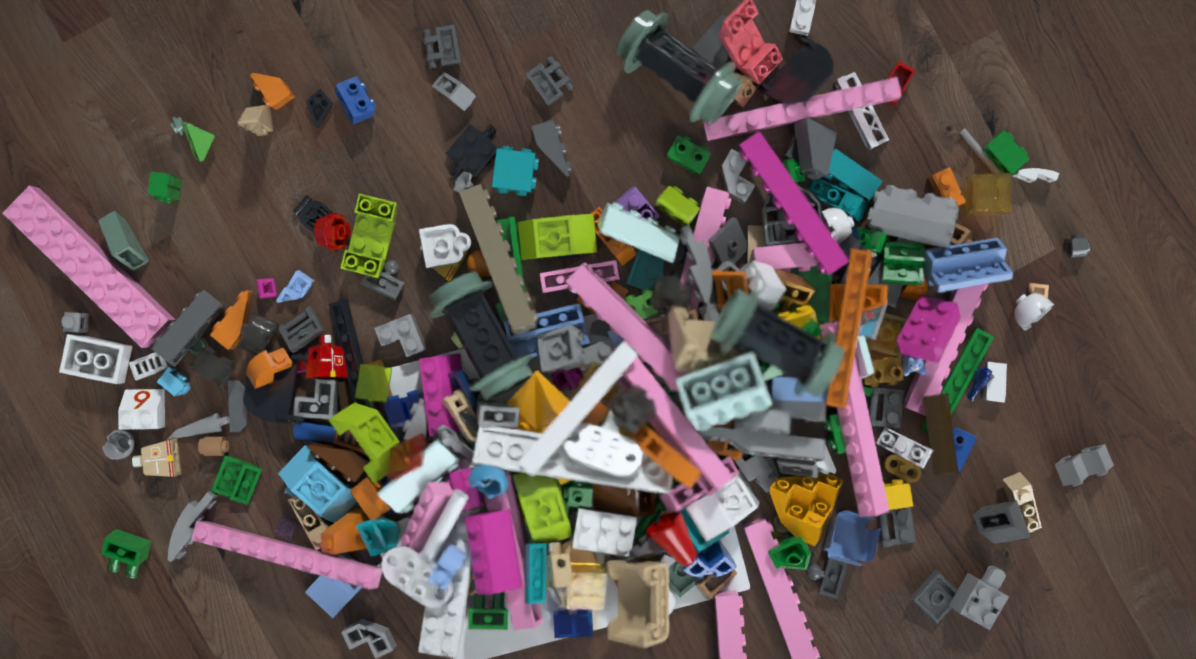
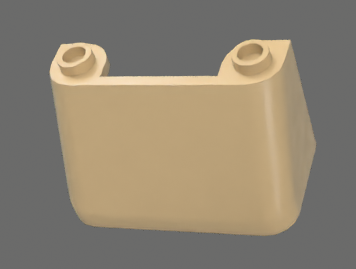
M672 308L668 320L672 358L677 370L701 371L750 354L735 344L725 354H721V344L710 338L715 322L687 320V310Z
M625 560L607 561L609 578L618 580V617L613 618L607 626L608 640L643 648L665 641L669 634V568L667 564L646 561H632L628 563Z

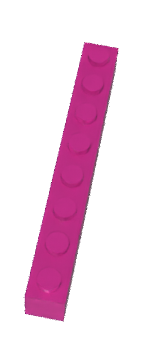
M760 131L741 143L739 154L744 161L748 160L751 163L750 169L755 177L760 176L763 181L761 183L766 193L771 192L774 197L772 199L777 209L782 208L785 213L783 215L789 226L793 224L796 229L794 233L800 242L804 240L808 247L805 249L811 258L816 257L819 262L816 265L822 274L827 273L829 276L848 263V258Z

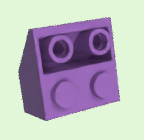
M634 186L615 201V203L624 207L623 210L628 212L634 210L640 213L641 217L646 220L648 218L656 220L660 217Z

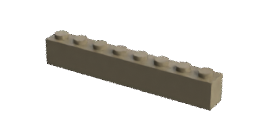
M481 184L459 192L514 335L516 336L537 328L535 321H538L535 310H530L528 304L531 303L528 292L523 293L521 286H524V282L520 274L516 275L514 269L518 267L514 257L510 258L508 255V251H511L507 240L503 241L501 237L504 232L501 224H496L494 218L497 217L494 206L489 207L487 202L491 200L487 189L483 190Z

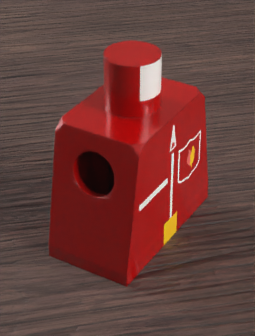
M320 335V346L310 347L308 350L306 378H346L347 369L343 348L332 346L331 335Z

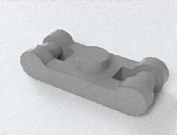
M446 425L438 427L437 433L441 437L442 444L446 447L450 446L456 453L459 451L465 456L468 463H473L475 451L470 442Z

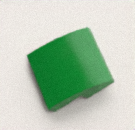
M885 242L882 283L922 286L925 244Z
M225 454L211 491L248 505L262 469Z

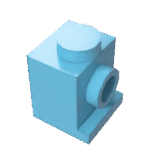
M168 367L157 383L174 397L185 395L191 388L189 386L190 383L186 381L187 377L181 372H176L177 367Z

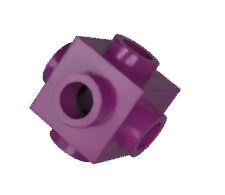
M580 367L569 370L560 369L550 374L558 391L567 388L569 391L574 390L580 386L579 382L585 380Z

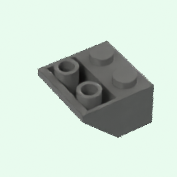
M1017 500L981 507L973 515L979 532L994 544L1031 537Z

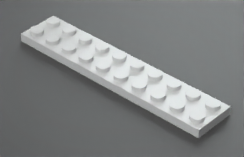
M480 425L473 465L485 464L506 470L529 473L518 462L542 434ZM569 438L572 443L579 442V439ZM564 441L536 472L539 475L665 494L671 492L673 477L641 449L640 465L636 471L626 476L613 475L571 459L565 452ZM627 456L625 458L626 462L628 463H634L636 461L635 458L632 456Z
M459 458L461 461L453 472L471 467L476 468L479 465H473V463H468L466 459ZM449 472L445 476V482L450 479ZM481 507L460 512L457 518L456 529H451L435 559L437 565L451 544L468 554L459 570L451 579L453 591L449 600L437 608L425 606L418 651L420 653L458 658L472 569L465 517L480 512ZM438 588L437 594L440 597L444 598V590Z

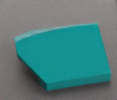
M378 517L356 524L371 557L388 552L396 547L400 533L396 521Z

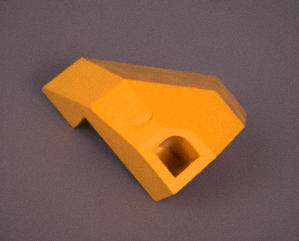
M824 473L818 474L817 478L804 476L777 478L770 487L769 492L780 522L794 536H802L806 543L816 546L830 519L844 480L835 475Z

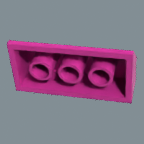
M460 353L419 359L429 435H438L437 429L442 425H446L453 431L459 432V427L449 410L443 405L442 399L452 396L453 392L456 391L448 375L454 370H462ZM455 402V405L458 408L460 404L459 402Z
M510 509L476 512L466 516L465 523L477 595L496 594L523 587Z

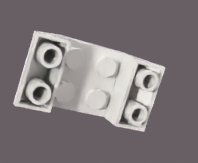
M740 469L738 470L739 474L734 476L711 496H702L685 507L705 541L733 527L759 506V499Z

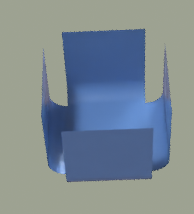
M843 511L838 513L837 516L831 517L823 548L828 551V558L856 566L864 565L857 563L858 560H874L881 528L871 530L865 527L868 521L875 519L860 517L859 514L849 511Z

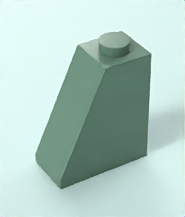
M113 211L98 220L113 257L132 271L150 262L127 221L121 215Z

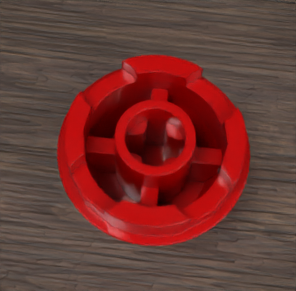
M331 213L319 218L314 226V237L317 244L332 251L346 248V238H350L351 231L349 222L344 220V215Z

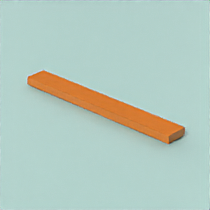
M851 249L836 344L844 348V356L834 378L828 386L825 404L828 406L843 409L847 406L872 252Z

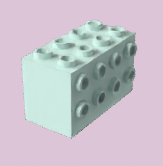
M753 353L676 379L687 416L696 430H707L712 425L718 423L725 424L732 418L745 417L752 411H762L772 405Z

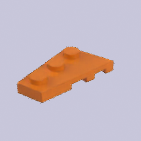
M830 284L829 322L840 320L846 284ZM867 285L862 313L887 305L888 285Z

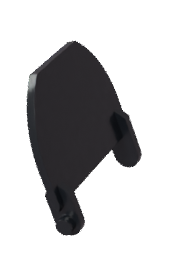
M797 34L795 36V40L802 47L767 84L764 82L756 84L754 82L753 85L757 88V91L761 89L760 91L763 94L781 103L804 102L809 100L834 74V62L828 50L821 44L807 39L804 35Z
M286 352L292 361V366L274 373L273 382L255 389L247 376L243 403L253 415L262 420L276 423H291L293 421V424L301 425L305 417L292 416L291 409L299 361L307 362L308 352H304V355L298 352Z

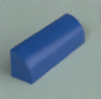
M305 420L301 422V425L294 424L295 439L334 444L333 440L336 430L332 424ZM346 432L343 433L342 440L345 439Z

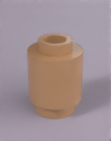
M204 437V439L199 440L198 450L204 456H224L229 450V442L225 437Z

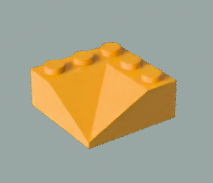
M536 371L506 404L520 408L518 428L516 429L543 434L568 406L570 401L544 376Z

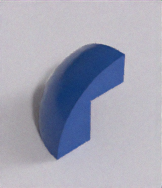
M718 540L697 553L696 561L690 566L684 565L683 571L699 578L710 574L718 577L734 570L737 565L723 543Z

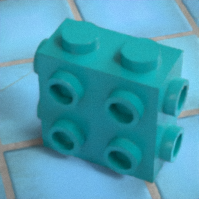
M502 146V149H497L492 188L496 189L497 193L508 194V191H514L515 195L527 196V193L531 194L532 189H536L537 178H534V170H538L539 159L536 158V154L532 153L531 149L524 148L521 151H513V147Z

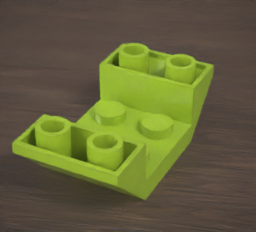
M359 194L355 208L357 217L349 249L344 252L340 269L379 278L387 260L396 224L397 203Z
M594 214L568 215L518 222L522 260L597 253Z
M353 403L328 419L339 435L350 430L371 459V462L364 466L363 469L373 483H376L395 469L399 459L400 441L376 409Z
M526 472L514 474L513 478L533 542L548 544L572 537L573 535L555 477L539 474L532 476Z

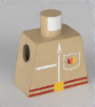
M177 438L141 448L142 455L133 456L132 458L133 467H143L144 475L174 477L181 474Z
M548 543L549 555H546V587L573 586L569 554H561L560 543Z

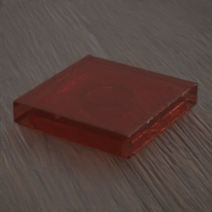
M423 433L391 448L387 474L389 480H396L423 467L426 436Z

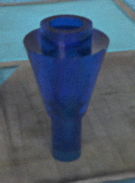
M984 366L976 368L972 389L967 396L968 399L974 401L979 391L994 378L992 370Z

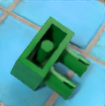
M115 529L104 538L101 555L109 557L107 570L118 572L120 564L123 562L127 564L124 575L128 577L130 573L129 578H136L139 565L148 558L151 541Z
M505 591L500 592V598H498V593L493 594V608L491 609L485 608V594L480 595V598L477 592L474 594L473 607L469 609V630H508V609L504 608Z

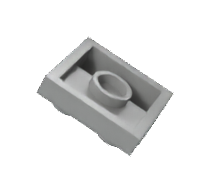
M569 325L537 335L543 373L546 374L560 369L569 370L584 365L583 360L586 359V353L581 348L580 341H583V334L575 326Z

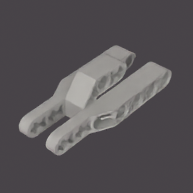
M769 395L772 405L762 411H752L745 417L733 418L732 429L711 427L703 431L696 430L704 440L728 442L745 454L821 462L824 461V440L780 434L790 433V419L804 420L807 423L809 421H825L826 423L827 405H825L826 402L772 400L771 395Z

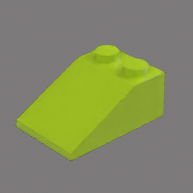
M669 186L658 198L655 206L682 227L688 226L700 210L697 207L699 204L691 197L689 199L685 198L682 195L683 191L678 187L674 186L672 188Z

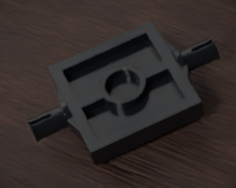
M469 124L446 152V155L453 159L456 167L449 173L453 178L456 179L462 170L471 173L474 178H477L496 155V150L500 148L489 138L496 130L492 124L489 125L484 133Z

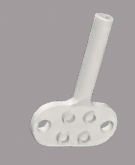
M619 386L604 425L596 427L591 424H578L564 440L563 445L567 455L577 462L613 475L626 476L636 471L640 465L641 452L633 440L618 433L631 398L621 386ZM576 436L579 438V442L572 443L569 438ZM627 456H632L635 458L636 461L634 463H628L626 462L625 458Z
M454 490L421 553H417L406 546H397L389 550L383 557L382 572L385 578L404 593L429 608H437L445 604L453 591L452 581H450L444 590V598L440 597L437 594V589L440 587L429 581L428 578L436 567L435 559L468 499L467 494L460 490ZM390 556L396 558V566L390 563Z

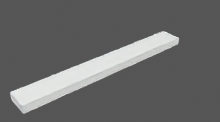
M623 341L518 463L534 476L639 354Z

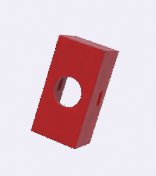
M898 61L887 79L898 77L902 95L916 70ZM898 100L889 101L887 103L894 106Z

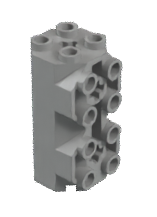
M887 185L886 189L875 192L874 208H870L868 215V228L887 235L949 248L956 226L955 219H957L959 212L956 200L953 198L936 197L930 193L925 194L924 198H918L916 191L912 189H899L893 185Z

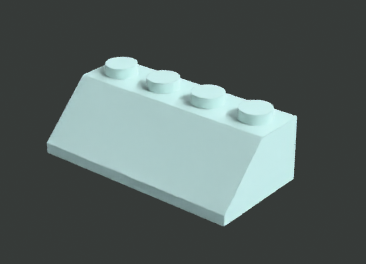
M618 203L606 204L597 223L602 233L673 263L680 238L676 233V229L668 225L664 228L658 225L659 222L652 218L646 220L641 217L640 213L634 210L630 212L623 210L624 207Z
M437 440L381 490L378 495L398 513H407L415 506L413 503L420 499L427 482H442L444 480L443 476L448 472L452 473L456 470L461 460L449 446L446 447L441 441Z

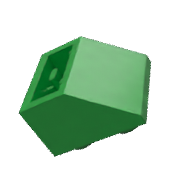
M838 411L827 412L826 423L825 421L822 422L824 430L827 429L828 437H826L827 446L838 454L844 453L846 449Z

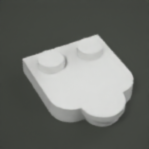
M452 224L419 229L426 268L459 262L463 257V252L468 250L471 245L470 237L465 233H459L458 228Z

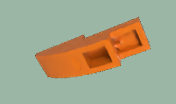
M641 422L630 436L643 452L688 488H691L703 473L645 423Z

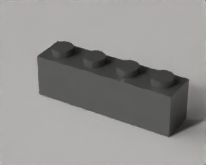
M204 289L201 293L199 292L194 296L193 302L180 312V317L175 322H172L167 327L166 333L162 337L157 338L153 344L152 350L174 367L225 309L218 300Z

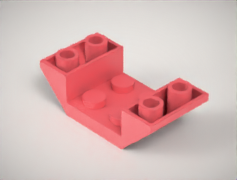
M744 0L723 21L719 38L735 67L749 76L756 84H760L783 60V57L776 44L764 42L752 20L759 12L752 0Z

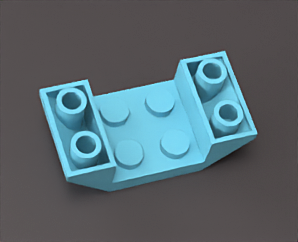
M304 445L278 474L288 488L319 516L335 523L357 502L349 491L353 487L349 483L347 485L318 461V458L310 453L312 450Z

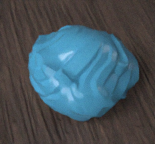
M480 464L469 473L468 482L473 488L477 486L478 491L484 493L487 499L505 493L508 488V478L502 468Z

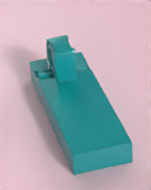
M543 542L526 544L525 603L529 605L546 603L547 544Z

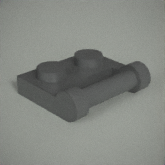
M311 306L305 308L306 311L287 324H282L278 327L292 353L297 352L325 332L315 310Z
M871 388L869 407L871 426L901 428L904 390ZM878 394H883L881 419L876 420Z
M911 507L893 509L879 515L882 534L881 547L916 542ZM888 513H891L894 538L889 536L886 516Z

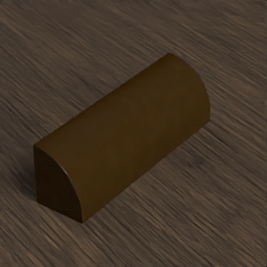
M948 393L926 395L923 398L930 449L932 450L931 457L934 475L956 472L959 469Z

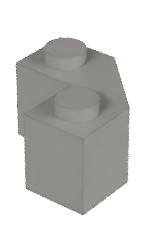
M731 149L720 167L726 192L729 193L730 197L744 204L755 185L739 176L747 161H744L738 152Z
M1105 444L1083 449L1080 454L1073 457L1069 455L1055 464L1063 486L1071 485L1072 487L1083 484V480L1090 475H1106L1108 470L1114 466Z
M365 619L345 627L341 632L349 650L368 642L375 659L393 651L396 647V642L388 627Z

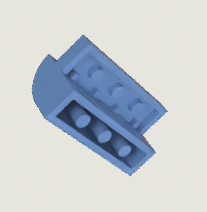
M999 238L952 245L949 248L925 250L923 269L927 284L934 286L938 292L1010 280L1013 277V272L1005 263L1007 248Z
M580 303L536 314L538 317V321H535L537 328L516 336L510 322H504L507 338L518 359L529 355L533 356L532 359L540 357L537 335L569 325H573L581 330L583 334V341H580L581 347L590 345Z

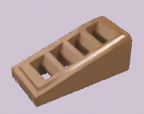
M734 569L727 576L725 574L721 575L722 580L715 577L714 574L706 575L695 586L706 599H712L737 572ZM711 578L716 582L715 586L710 581ZM706 583L711 590H708L704 584Z

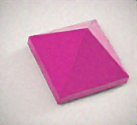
M274 278L256 280L259 299L277 297Z

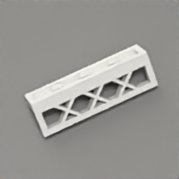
M853 72L837 79L834 82L837 91L850 88L847 80L851 78L856 86H860L861 83L856 73ZM867 106L868 110H865L866 107L849 110L848 113L867 151L889 140L873 106ZM864 113L872 116L871 125H868L863 115ZM872 130L879 131L883 139L877 142Z

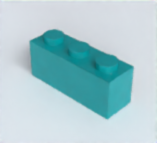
M837 149L833 150L828 176L824 177L830 181L833 179L838 183L837 186L845 191L849 190L854 195L863 198L865 202L870 201L883 181Z

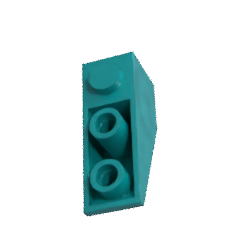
M812 179L806 189L819 202L830 208L843 210L847 216H851L858 223L868 208L863 198L822 179Z

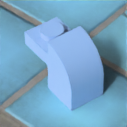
M451 544L440 558L428 580L445 590L468 554Z

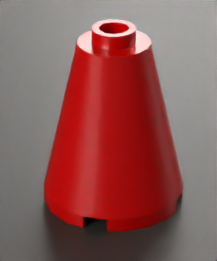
M674 511L663 514L659 517L661 521L657 524L653 522L649 526L647 533L681 566L692 565L696 561L697 553L682 513Z

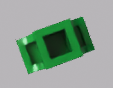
M857 228L860 233L859 242L867 250L876 253V255L884 256L885 242L890 240L887 234Z

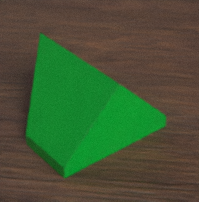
M789 536L768 550V554L776 569L807 570L811 551L802 536Z

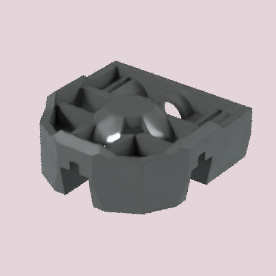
M798 186L812 208L816 209L817 215L822 221L819 201L809 190ZM769 194L761 209L765 247L805 243L804 240L800 242L796 235L785 236V233H793L796 229L793 224L788 225L783 217L785 215L784 211L777 209L772 201L774 199L773 195ZM776 214L777 221L767 222V215Z

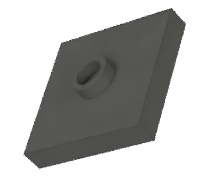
M731 217L708 240L719 266L725 261L735 264L747 252L748 243L737 218ZM728 266L723 271L727 272L730 269V267Z
M935 570L910 598L938 624L952 609L949 605L958 590L939 571Z

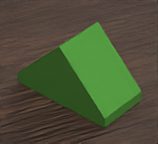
M182 122L181 124L194 158L200 162L203 161L215 135L187 122Z

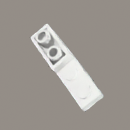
M795 0L789 32L808 36L816 0Z

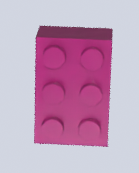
M920 295L897 339L901 354L938 363L961 319L958 303Z

